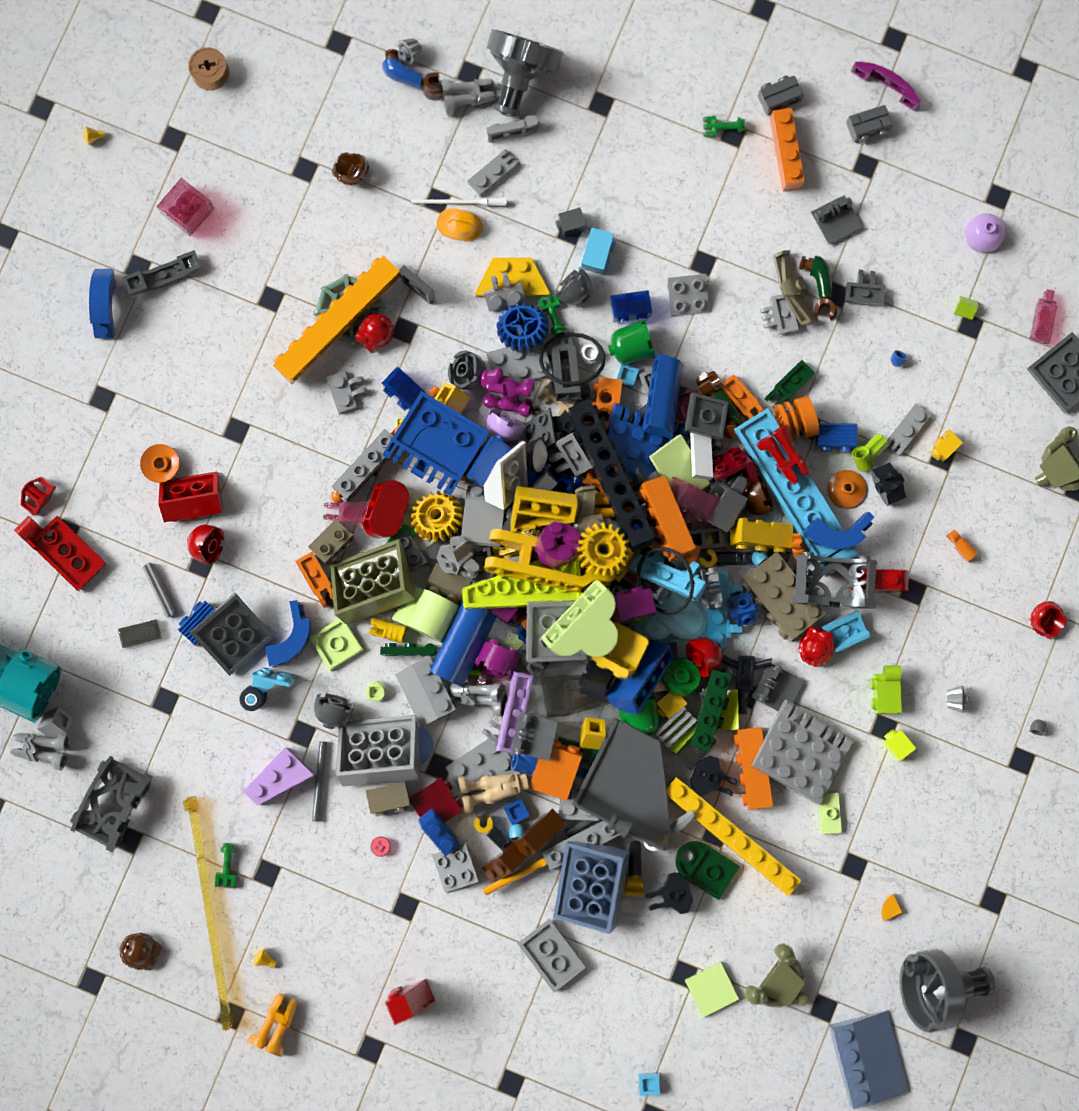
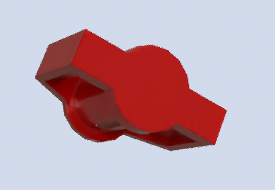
M44 477L31 480L21 490L20 505L32 515L37 516L41 509L49 502L51 495L57 487ZM38 481L48 490L45 493L40 488H38L34 483ZM26 496L37 503L36 507L26 501Z

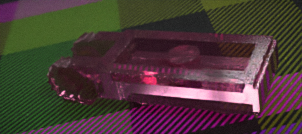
M325 502V508L339 509V514H325L323 519L332 521L337 519L339 522L362 523L369 503Z

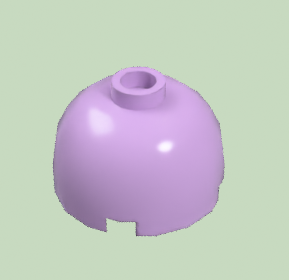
M983 213L974 217L968 223L965 230L966 242L972 250L979 253L996 250L1002 244L1005 237L1003 222L993 214Z
M491 409L486 419V430L489 431V435L495 437L498 435L505 439L507 444L517 441L525 429L524 424L511 415H501L502 411Z

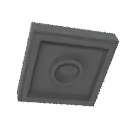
M403 265L399 270L402 282L428 304H432L435 300L434 290Z
M694 392L691 393L684 431L721 441L724 436L729 402Z

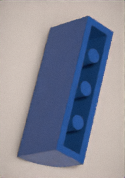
M659 354L653 360L643 432L673 439L683 372V363L674 357Z
M462 603L429 672L463 688L497 615L486 609L464 610Z
M649 640V644L635 674L624 679L617 677L607 691L606 699L617 709L638 715L675 658L670 645Z

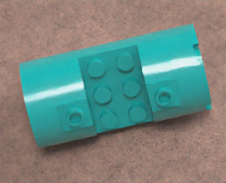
M0 644V707L36 723L44 714L45 708L49 704L47 701L58 686L62 668L28 650L21 648L17 652Z

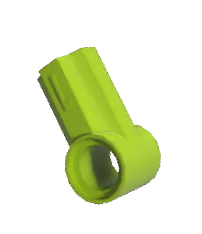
M878 433L865 446H859L853 450L852 456L859 471L867 472L871 470L874 466L873 461L889 446L888 440L883 435Z

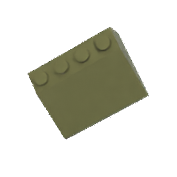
M399 539L330 565L334 615L346 625L416 600L414 581Z

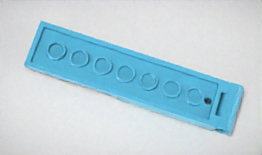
M769 409L763 410L734 429L735 433L753 462L756 463L761 475L773 492V497L790 524L793 525L796 534L801 533L802 542L805 543L807 551L814 552V556L858 558L859 554L854 546L844 549H827L814 544L802 534V531L815 518H820L834 531L843 532L844 530L810 475L804 477L797 467L794 466L791 469L799 482L793 485L778 470V467L775 465L777 462L767 450L761 451L757 448L756 443L772 435V432L779 428ZM775 439L784 457L790 459L782 445ZM819 563L820 566H821V569H822L823 567H825L826 565H828V564ZM831 570L830 572L826 573L824 577H828L829 575L836 572V570Z

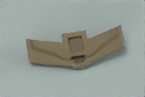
M790 250L774 254L773 259L780 290L799 323L807 325L819 321L817 317L813 316L803 298L809 294L806 282L802 276L794 277L789 256Z
M596 485L575 489L578 504L572 527L579 534L586 533L585 529L587 527L592 529L593 524H597L600 529V524L604 523L602 514L594 515ZM600 545L598 548L599 552L602 555H606L603 546Z

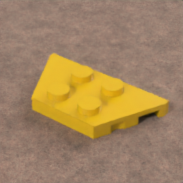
M531 257L492 258L475 292V297H485L484 291L494 289L491 281V276L494 275L498 280V286H505L502 276L503 273L507 272L510 284L522 282L525 297L549 296V290Z

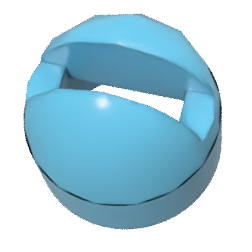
M756 551L752 555V561L756 567L769 558L764 552Z
M517 823L512 825L509 829L510 838L520 837L525 832L524 827Z

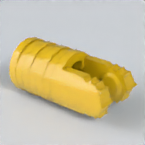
M371 618V625L374 627L369 628L370 635L399 643L403 642L406 626L378 618Z

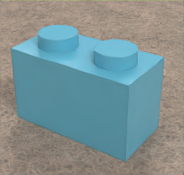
M591 228L581 263L583 270L603 275L604 269H609L611 259L608 258L610 251H614L616 241L613 240L614 233Z

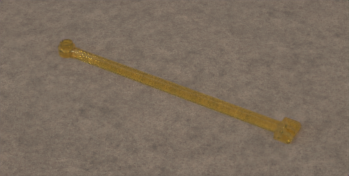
M191 796L183 800L184 811H189L222 1015V1029L228 1031L233 1027L232 1013L230 1014L199 821L198 803L196 796Z

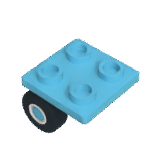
M262 667L261 670L258 669L251 675L253 679L252 685L241 692L239 697L240 705L247 711H256L267 701V690L275 684L291 687L296 683L297 678L292 677L291 673L281 672L277 674L273 673V669Z

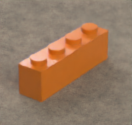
M792 108L774 110L770 117L782 191L801 189L805 180Z
M665 475L644 482L639 487V497L646 504L648 518L654 523L656 537L660 538L662 547L673 549L681 556L692 553L696 547ZM663 551V554L668 557L669 561L678 558L672 553Z
M762 727L736 730L733 740L734 745L738 746L739 754H736L737 766H741L742 774H739L740 786H744L745 794H742L743 806H746L747 810L773 807L769 776L751 766L764 741Z

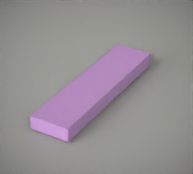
M513 671L496 749L498 751L515 754L511 749L520 712L526 713L534 675Z

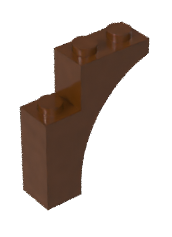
M554 809L549 810L520 837L482 867L485 875L493 882H496L511 874L523 861L535 854L566 823Z

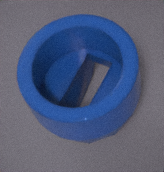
M895 350L891 355V363L895 367L903 366L908 359L907 355L899 350Z

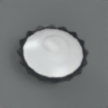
M542 437L530 441L526 447L527 468L536 473L537 476L544 472L548 459L547 444H545V439H542Z

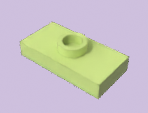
M826 793L821 805H819L821 834L842 833L839 793Z

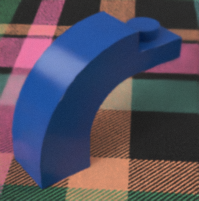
M94 269L91 276L89 316L90 324L93 325L94 338H114L115 336L112 315V298L116 288L114 269Z
M865 512L849 529L843 532L834 531L820 518H815L802 531V534L811 542L823 548H849L859 544L866 538L861 531L865 532L873 524L871 521L875 517L870 512Z
M298 600L289 601L293 619V630L290 636L280 644L265 647L270 667L291 662L303 652L308 644L311 635V619L302 618V616H305L303 604H300Z

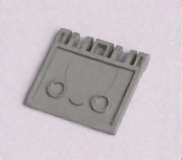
M786 699L782 703L751 766L816 805H821L846 752L853 743V739L847 735L843 737L844 734L839 731L835 734L832 742H828L827 740L832 734L833 727L828 725L825 728L826 722L815 716H812L809 720L811 714L807 711L802 715L799 723L794 722L799 714L800 707L794 706V703Z

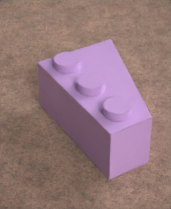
M285 747L243 792L256 805H262L316 776V774L289 748Z

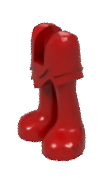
M784 424L773 431L772 435L756 443V446L761 451L767 450L777 462L775 465L778 467V470L794 485L799 480L791 468L796 466L804 477H807L810 471L803 457L798 454L789 438L790 429L787 424ZM775 439L782 445L790 459L784 457Z

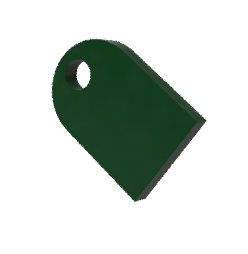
M690 841L683 844L675 856V866L678 873L717 900L721 898L740 867L713 848L699 841ZM684 850H689L692 853V859L688 862L683 861L681 858V853Z

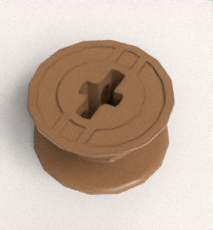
M203 47L191 55L188 62V70L198 87L207 91L216 90L227 82L229 67L220 51L212 47Z

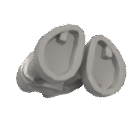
M475 79L473 82L452 83L448 80L440 81L446 116L453 115L458 106L466 104L478 106L497 99L495 91L481 93L483 90L495 87V82L492 79ZM472 91L469 95L451 96L459 92Z
M465 682L463 688L456 684L450 685L449 691L452 695V703L470 707H480L481 704L493 706V712L496 716H504L507 702L504 684L473 685V682Z
M16 733L12 737V740L24 742L23 750L21 748H10V754L38 762V760L51 762L53 768L58 771L64 769L68 759L67 753L41 751L38 746L68 751L70 748V735L68 733H61L57 738L39 737L30 733Z

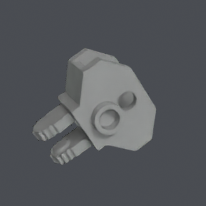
M453 536L450 539V545H442L439 549L437 560L440 568L445 573H454L456 576L460 573L471 581L475 580L480 568L472 559L473 553L470 551L467 541L461 536Z

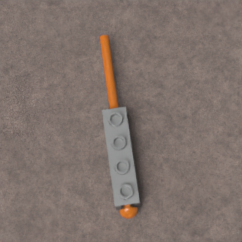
M435 385L427 394L434 398L440 389ZM401 423L391 433L384 429L332 485V488L336 491V493L334 491L331 492L333 502L342 503L344 501L342 498H344L349 503L384 465L388 458L382 454Z

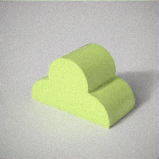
M596 579L549 628L541 639L554 653L561 656L573 655L580 649L593 657L608 654L616 645L618 638L617 629L609 620L615 609L613 595Z
M414 586L416 600L398 606L391 619L443 644L460 607L442 596Z

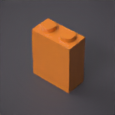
M554 739L550 761L538 759L529 788L567 801L583 752L576 746H565L560 741Z

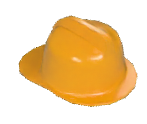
M447 209L439 215L437 228L443 236L470 242L480 236L482 222L472 212L460 209Z

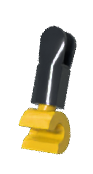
M707 549L705 550V555L709 558V562H706L704 558H698L696 561L702 569H708L715 563L717 566L751 565V562H749L751 552H717L715 554L714 551ZM737 555H741V562H737Z
M477 816L475 817L474 826L476 830L480 833H488L487 837L499 849L503 851V846L507 842L512 843L497 826L493 827L490 816L487 818V825L484 827L480 826V819Z
M633 840L629 843L628 876L631 877L626 878L625 896H644L642 877H639L641 876V843L638 840Z

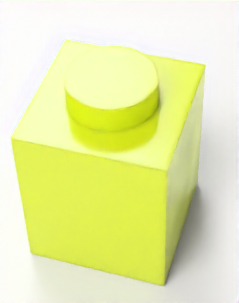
M892 729L884 736L886 739L882 742L897 761L903 760L916 749L902 730L895 731Z

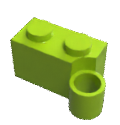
M884 665L883 674H873V678H870V689L873 690L874 698H871V709L874 710V714L902 713L900 682L902 669L900 665Z

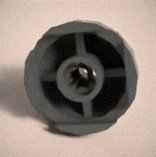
M578 267V272L573 270L559 284L562 286L560 291L556 289L554 295L564 304L570 306L576 305L579 302L583 304L591 296L589 292L592 288V282L589 275L581 267Z
M467 350L458 352L453 357L456 358L453 364L450 363L448 367L449 382L461 390L476 389L481 385L480 377L482 371L486 369L485 362L479 355Z
M326 693L325 697H320L321 694L316 696L314 713L318 721L323 723L325 728L334 729V727L343 726L351 719L355 708L353 702L350 705L347 703L346 698Z

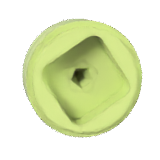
M372 681L367 685L366 696L371 701L377 702L385 697L386 687L382 682Z

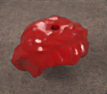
M369 315L359 326L355 338L370 353H375L392 341L394 325L385 315Z
M1048 601L1038 604L1033 609L1030 622L1037 634L1051 640L1057 637L1060 631L1064 629L1067 617L1058 604Z
M811 626L808 627L798 646L802 661L814 667L823 666L828 663L833 656V634Z

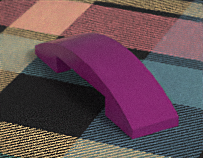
M860 61L854 63L851 69L853 74L866 82L870 76L874 77L901 94L900 103L913 111L917 109L921 102L918 95L898 74L874 63Z

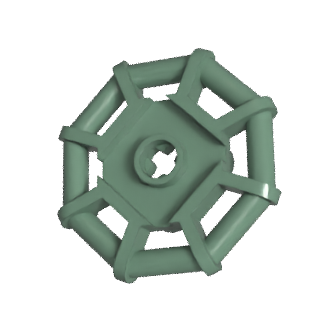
M344 274V277L327 286H322L316 310L313 311L314 316L318 317L322 312L326 313L330 309V307L324 309L328 296L332 298V303L335 299L339 300L344 295L343 292L334 294L332 291L345 285V289L350 284L354 285L358 281L357 278ZM379 298L349 328L350 335L343 334L338 340L355 345L358 341L355 338L354 329L359 328L363 320L368 317L370 310H376L375 314H383L386 304L383 303L382 299Z

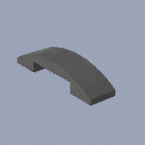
M195 250L177 256L176 260L142 273L137 271L122 277L129 296L137 295L184 279L202 269Z

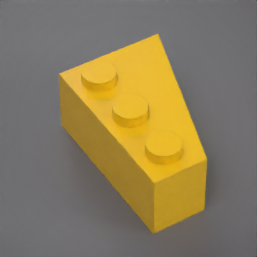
M517 486L510 521L511 532L524 528L534 529L537 526L549 525L554 521L566 524L573 523L578 504L577 496L575 494Z
M742 517L730 529V546H736L737 550H748V547L755 548V551L758 552L774 549V553H786V550L792 549L793 525L764 523L763 520L752 522L748 521V518Z

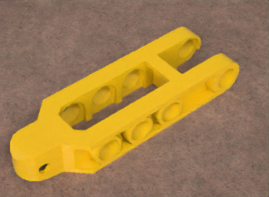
M493 529L490 532L489 542L505 545V548L519 550L520 555L518 562L497 557L486 558L484 570L489 573L578 593L588 588L596 579L606 587L615 577V571L611 577L606 571V577L602 578L600 572L596 577L593 576V569L589 573L586 572L583 576L529 565L531 552L537 553L535 549L537 537L501 529ZM577 553L572 559V561H578L580 563L584 562L583 559L577 560V557L581 555V553Z

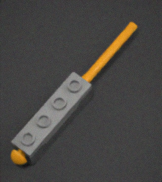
M600 821L541 851L544 858L484 887L483 891L487 896L548 865L550 870L562 865L567 841L601 845L621 834L612 829L608 830V823Z

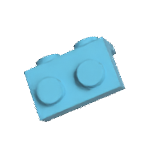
M857 610L822 626L823 631L825 630L833 634L834 652L846 651L849 646L863 643L867 638L871 637L870 632L865 628L860 612Z

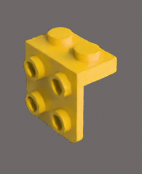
M616 622L614 623L618 633L616 645L608 654L592 657V660L597 662V666L603 669L608 668L614 672L615 676L624 679L635 674L649 644V639Z

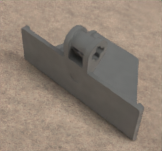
M615 719L572 805L608 823L607 829H612L622 834L621 837L625 838L627 834H630L664 851L671 834L661 742Z

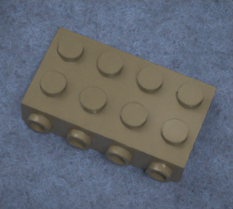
M778 552L774 553L741 579L743 589L746 592H751L755 597L753 601L757 602L760 609L763 608L766 611V618L772 625L776 624L780 629L778 633L784 640L792 641L826 614L820 605L808 606L792 603V595L796 594V575Z

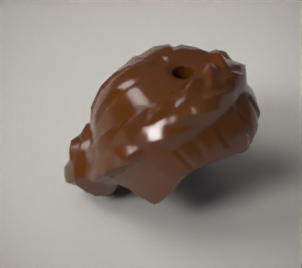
M348 152L341 153L333 166L332 175L345 185H357L368 176L370 165L363 155L350 154Z
M142 932L133 933L126 936L122 941L119 955L122 962L128 967L136 970L150 971L155 966L156 958L161 953L162 945L148 934Z

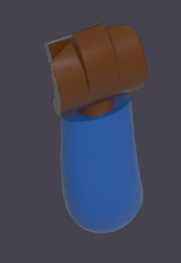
M389 49L385 51L386 58L382 62V68L387 77L417 89L422 87L425 97L430 100H437L443 95V91L439 87L431 85L432 83H439V72L429 73L423 78L422 74L403 65V62L399 60L398 50Z

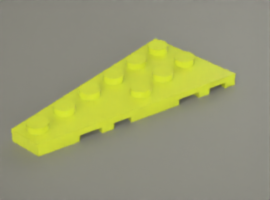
M540 560L529 563V565L580 576L578 561H571L568 565L559 568L548 567ZM501 575L462 589L464 610L527 607V602L577 600L582 595V592H573Z

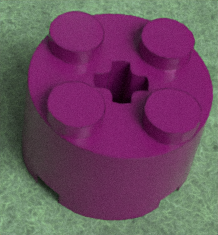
M558 521L552 522L544 528L536 541L535 549L539 560L551 568L568 565L578 552L576 548L580 547V544L577 543L580 540V534L569 524Z
M490 639L489 642H484L475 666L478 667L480 664L483 666L481 670L500 679L506 676L508 677L506 681H511L513 671L516 670L520 662V657L518 656L520 652L510 647L507 650L501 647L500 642Z

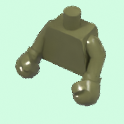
M1068 426L1063 428L1058 436L1055 437V440L1046 447L1041 457L1043 463L1040 465L1043 473L1035 477L1040 487L1050 482L1054 489L1058 487L1061 490L1071 491L1079 489V461L1068 446L1078 435L1074 427Z
M784 943L778 944L774 949L775 955L779 958L758 988L752 985L746 987L744 996L748 1002L754 1005L781 1008L784 1005L790 1006L794 1000L801 1006H804L809 996L801 991L805 982L803 981L804 974L800 963L789 945Z

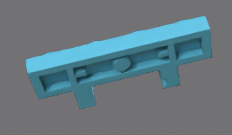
M655 551L653 556L649 555L642 564L640 577L688 598L691 587L688 571H679L665 565L664 560L666 556ZM636 554L628 567L630 573L636 575L638 563L643 556L642 554ZM692 561L690 568L695 582L692 600L698 602L707 587V583L700 580V564Z
M716 570L718 571L720 581L713 583H720L721 585L715 586L713 589L722 590L716 593H722L724 603H722L721 608H717V611L707 609L706 637L719 643L722 649H727V638H732V633H742V626L730 625V620H727V599H730V594H743V586L732 585V581H728V570Z

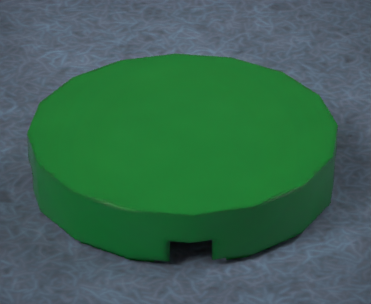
M678 658L671 662L662 676V683L674 695L689 696L698 689L701 675H699V669L694 663L684 658Z

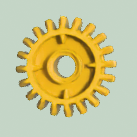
M438 490L436 495L433 492H429V497L423 495V501L417 500L416 503L419 506L413 507L415 513L411 514L413 519L411 523L415 527V532L419 533L422 539L426 537L428 542L433 539L435 543H438L439 538L445 542V537L447 536L451 539L453 537L451 533H458L456 527H462L460 520H463V514H461L463 508L460 507L459 500H455L454 495L442 494ZM441 514L439 519L434 520L435 515Z
M605 523L600 524V529L597 524H593L592 529L587 527L585 529L586 533L580 534L583 540L577 541L581 546L576 548L578 550L577 553H581L577 560L583 559L584 562L580 566L584 567L587 565V573L593 569V576L595 577L599 572L602 578L606 577V571L610 577L614 575V571L619 573L621 571L620 567L624 568L626 566L623 560L627 561L630 558L624 554L631 551L630 548L625 547L629 544V540L623 541L622 538L626 536L625 533L619 535L620 528L618 527L613 531L612 524H609L607 529ZM600 545L607 548V555H602L599 552L598 548Z

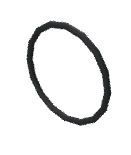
M571 332L557 335L547 341L541 349L539 357L542 372L550 380L562 385L573 386L588 383L598 377L605 367L606 360L603 347L594 338L583 333ZM569 336L585 338L592 341L599 348L602 355L601 366L594 375L587 379L576 382L562 381L553 377L545 369L543 356L548 346L558 339Z
M667 547L652 548L644 553L638 563L636 573L637 585L642 587L640 573L642 564L647 556L655 551H666L676 555L684 563L689 573L691 583L689 597L684 605L675 610H664L655 606L656 611L663 614H676L685 609L693 598L695 588L693 572L687 560L677 551Z

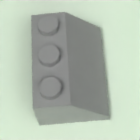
M430 656L395 674L414 715L417 716L420 728L456 711L441 677L429 672L433 665Z

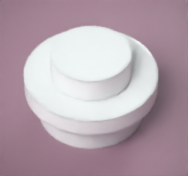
M588 344L581 349L580 356L585 363L593 364L599 359L600 352L595 345Z

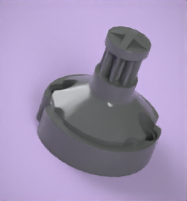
M492 29L486 48L491 50V55L504 70L501 82L503 87L494 109L507 117H519L521 100L524 91L527 92L530 80L550 74L553 70L558 71L564 52L527 38Z
M938 949L917 951L916 954L908 955L900 971V993L905 1010L911 1021L920 1030L927 1033L956 1027L963 1016L966 999L977 995L989 996L995 991V978L988 968H977L975 971L970 972L958 971L952 959Z

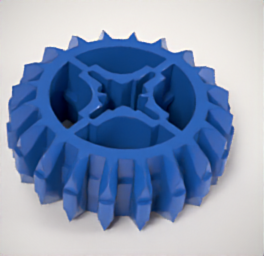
M524 302L522 306L516 303L514 308L509 305V311L503 310L496 326L497 335L506 348L511 347L513 352L519 349L521 353L523 349L529 352L531 347L536 349L537 344H543V339L547 338L549 323L544 311L541 312L539 306L534 308L533 304L527 306Z

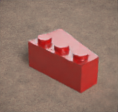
M424 979L404 989L402 986L391 990L385 1004L394 1025L413 1018L423 1011L422 1007L426 1008L436 1000L427 980Z

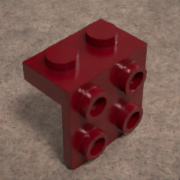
M739 446L730 448L719 456L712 457L713 476L716 480H722L741 471L752 484L759 481L757 476L759 469L756 463L752 462L748 454H745Z
M442 777L410 797V802L419 817H422L433 808L444 822L463 811L461 807L464 806L459 796L454 797L450 791L453 787L447 778L444 780Z

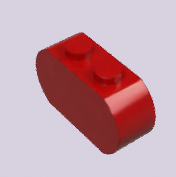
M389 480L379 483L374 487L362 521L363 528L369 536L376 539L391 537L401 529L403 524L401 520L403 514L408 510V500L410 497L408 489L403 483Z
M867 569L856 570L859 574L863 573L861 577L857 578L858 582L867 580ZM876 569L875 592L897 593L909 591L908 570ZM866 584L861 585L863 592H866Z

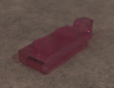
M1047 289L1044 291L1043 298L1038 299L1029 338L1030 341L1049 344L1051 341L1058 307L1056 302L1053 301L1054 290Z

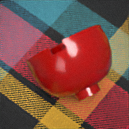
M204 524L196 527L187 537V549L191 557L208 565L207 563H214L223 550V546H220L221 540H225L224 532L221 528L213 525Z
M698 637L685 645L689 661L693 660L701 677L705 678L711 675L713 670H718L721 666L723 649L714 640L708 637Z

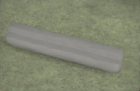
M152 563L145 564L142 568L165 616H174L176 614L175 608Z

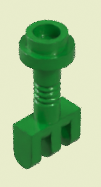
M716 116L703 117L704 123H710L704 124L703 129L711 130L703 132L704 137H717V130L738 129V133L745 131V119H741V117H737V121L716 122Z
M553 294L554 302L551 303L550 297L547 296L545 297L547 302L545 305L542 298L538 299L541 311H548L553 325L550 331L554 337L565 334L566 327L564 324H560L556 314V308L560 307L559 299Z
M223 843V847L220 848V852L224 853V865L222 873L217 872L215 875V887L220 886V879H223V888L228 887V880H231V888L235 889L237 874L230 873L232 853H236L237 849L234 843Z

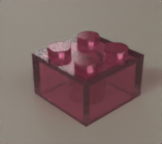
M182 177L156 206L164 217L190 237L215 208L211 200Z
M672 477L669 486L679 510L699 521H702L703 518L710 521L720 499L686 481Z

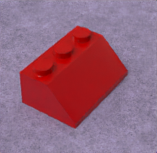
M218 472L175 478L159 483L158 505L164 523L222 513V495Z

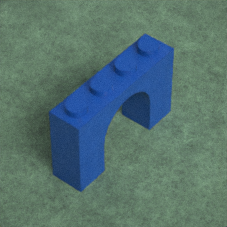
M498 435L496 437L488 436L464 476L478 486L484 487L497 461L511 451L514 446L509 447L506 445V440ZM527 468L529 488L541 475L537 476L536 473Z

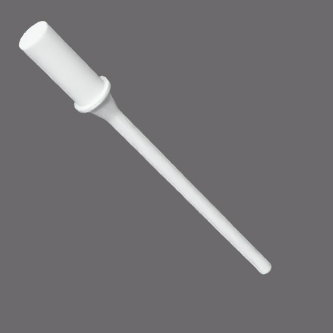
M507 198L411 200V203L482 204L488 207L507 206Z

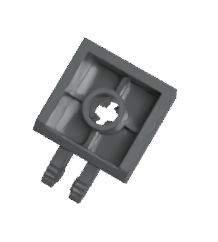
M737 473L732 476L728 484L722 480L716 481L698 513L707 522L728 533L736 524V518L747 505L748 498L742 494L745 486H747L746 478Z

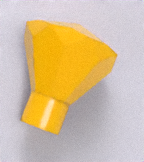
M85 126L83 138L86 144L90 145L97 139L105 138L104 131H96Z
M261 948L255 954L253 965L274 968L276 961L271 959L266 949Z

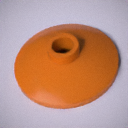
M155 444L143 452L140 459V469L148 480L155 483H164L171 480L178 472L179 457L170 446ZM163 461L164 466L159 468L158 463Z
M841 470L830 478L827 485V493L830 500L836 506L846 509L853 508L863 501L866 495V484L858 473L852 470ZM845 485H850L851 491H846Z

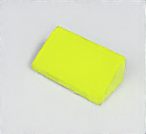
M738 690L727 691V698L730 701L727 710L723 709L721 717L724 718L722 728L718 729V731L739 730Z

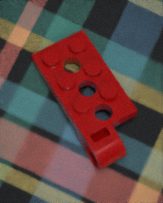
M27 516L14 529L26 543L36 550L78 592L107 564L59 516H56L44 529L30 516ZM53 531L55 539L52 542H47V533ZM68 545L69 553L62 556L60 554L61 546ZM81 558L83 566L80 569H75L73 566L74 561Z

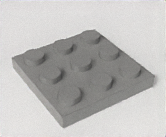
M576 600L527 602V662L587 660V654L581 649L573 655L561 656L554 653L541 639Z
M489 738L445 767L459 789L458 777L465 776L469 781H480V778L485 775L494 776L514 773L521 775V773L511 770L512 759L508 753L496 750L497 745ZM485 790L471 791L463 794V796L480 794L485 792ZM505 799L496 801L494 804L481 802L473 807V811L477 817H480Z

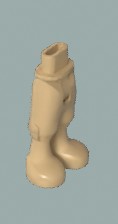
M517 773L494 776L485 775L480 778V781H469L465 776L458 777L461 794L480 789L485 790V792L480 794L462 796L466 814L471 813L473 807L481 802L494 804L496 801L521 794L520 791L529 789L526 773L517 775Z

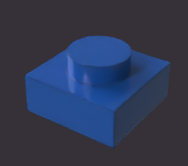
M521 798L503 807L512 825L530 816Z

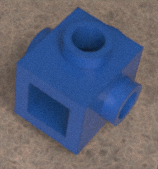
M749 592L730 597L731 608L729 613L731 619L736 620L738 627L757 622L756 614L759 613L757 602L752 601Z

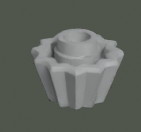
M411 38L398 41L399 44L397 46L400 57L409 65L414 64L423 52L418 40Z
M964 686L947 690L948 709L964 713V705H968V693H964Z

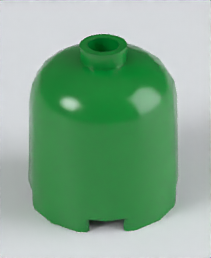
M645 320L617 329L612 333L611 345H608L610 355L615 356L620 364L629 365L656 357Z
M654 693L650 695L638 715L618 709L622 722L648 735L654 734L660 727Z

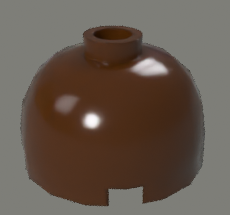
M758 475L759 481L753 484L747 480V486H745L742 494L748 498L745 508L749 513L764 515L773 512L774 509L771 508L773 504L766 486H761L760 482H763V480Z

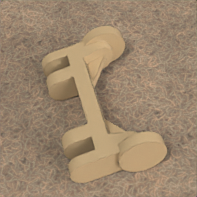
M549 379L537 398L540 399L544 394L547 395L542 402L546 404L549 399H552L562 407L557 413L562 415L565 410L568 412V408L572 407L574 403L556 401L551 388L553 380Z

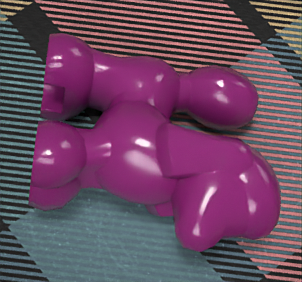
M502 368L494 370L485 369L482 371L480 377L481 385L488 392H496L503 396L502 399H499L492 394L485 395L483 398L485 407L489 409L501 408L507 412H517L526 418L530 416L533 400L524 399L519 401L518 398L520 395L531 397L535 379L527 378L523 383L509 378V376L503 375Z

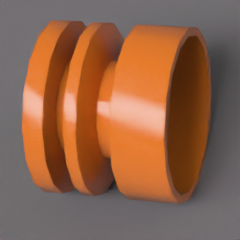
M808 396L794 399V409L787 401L784 402L783 406L781 404L774 406L775 420L779 427L784 424L788 425L791 442L792 438L794 441H799V431L804 438H810L819 434L816 411Z

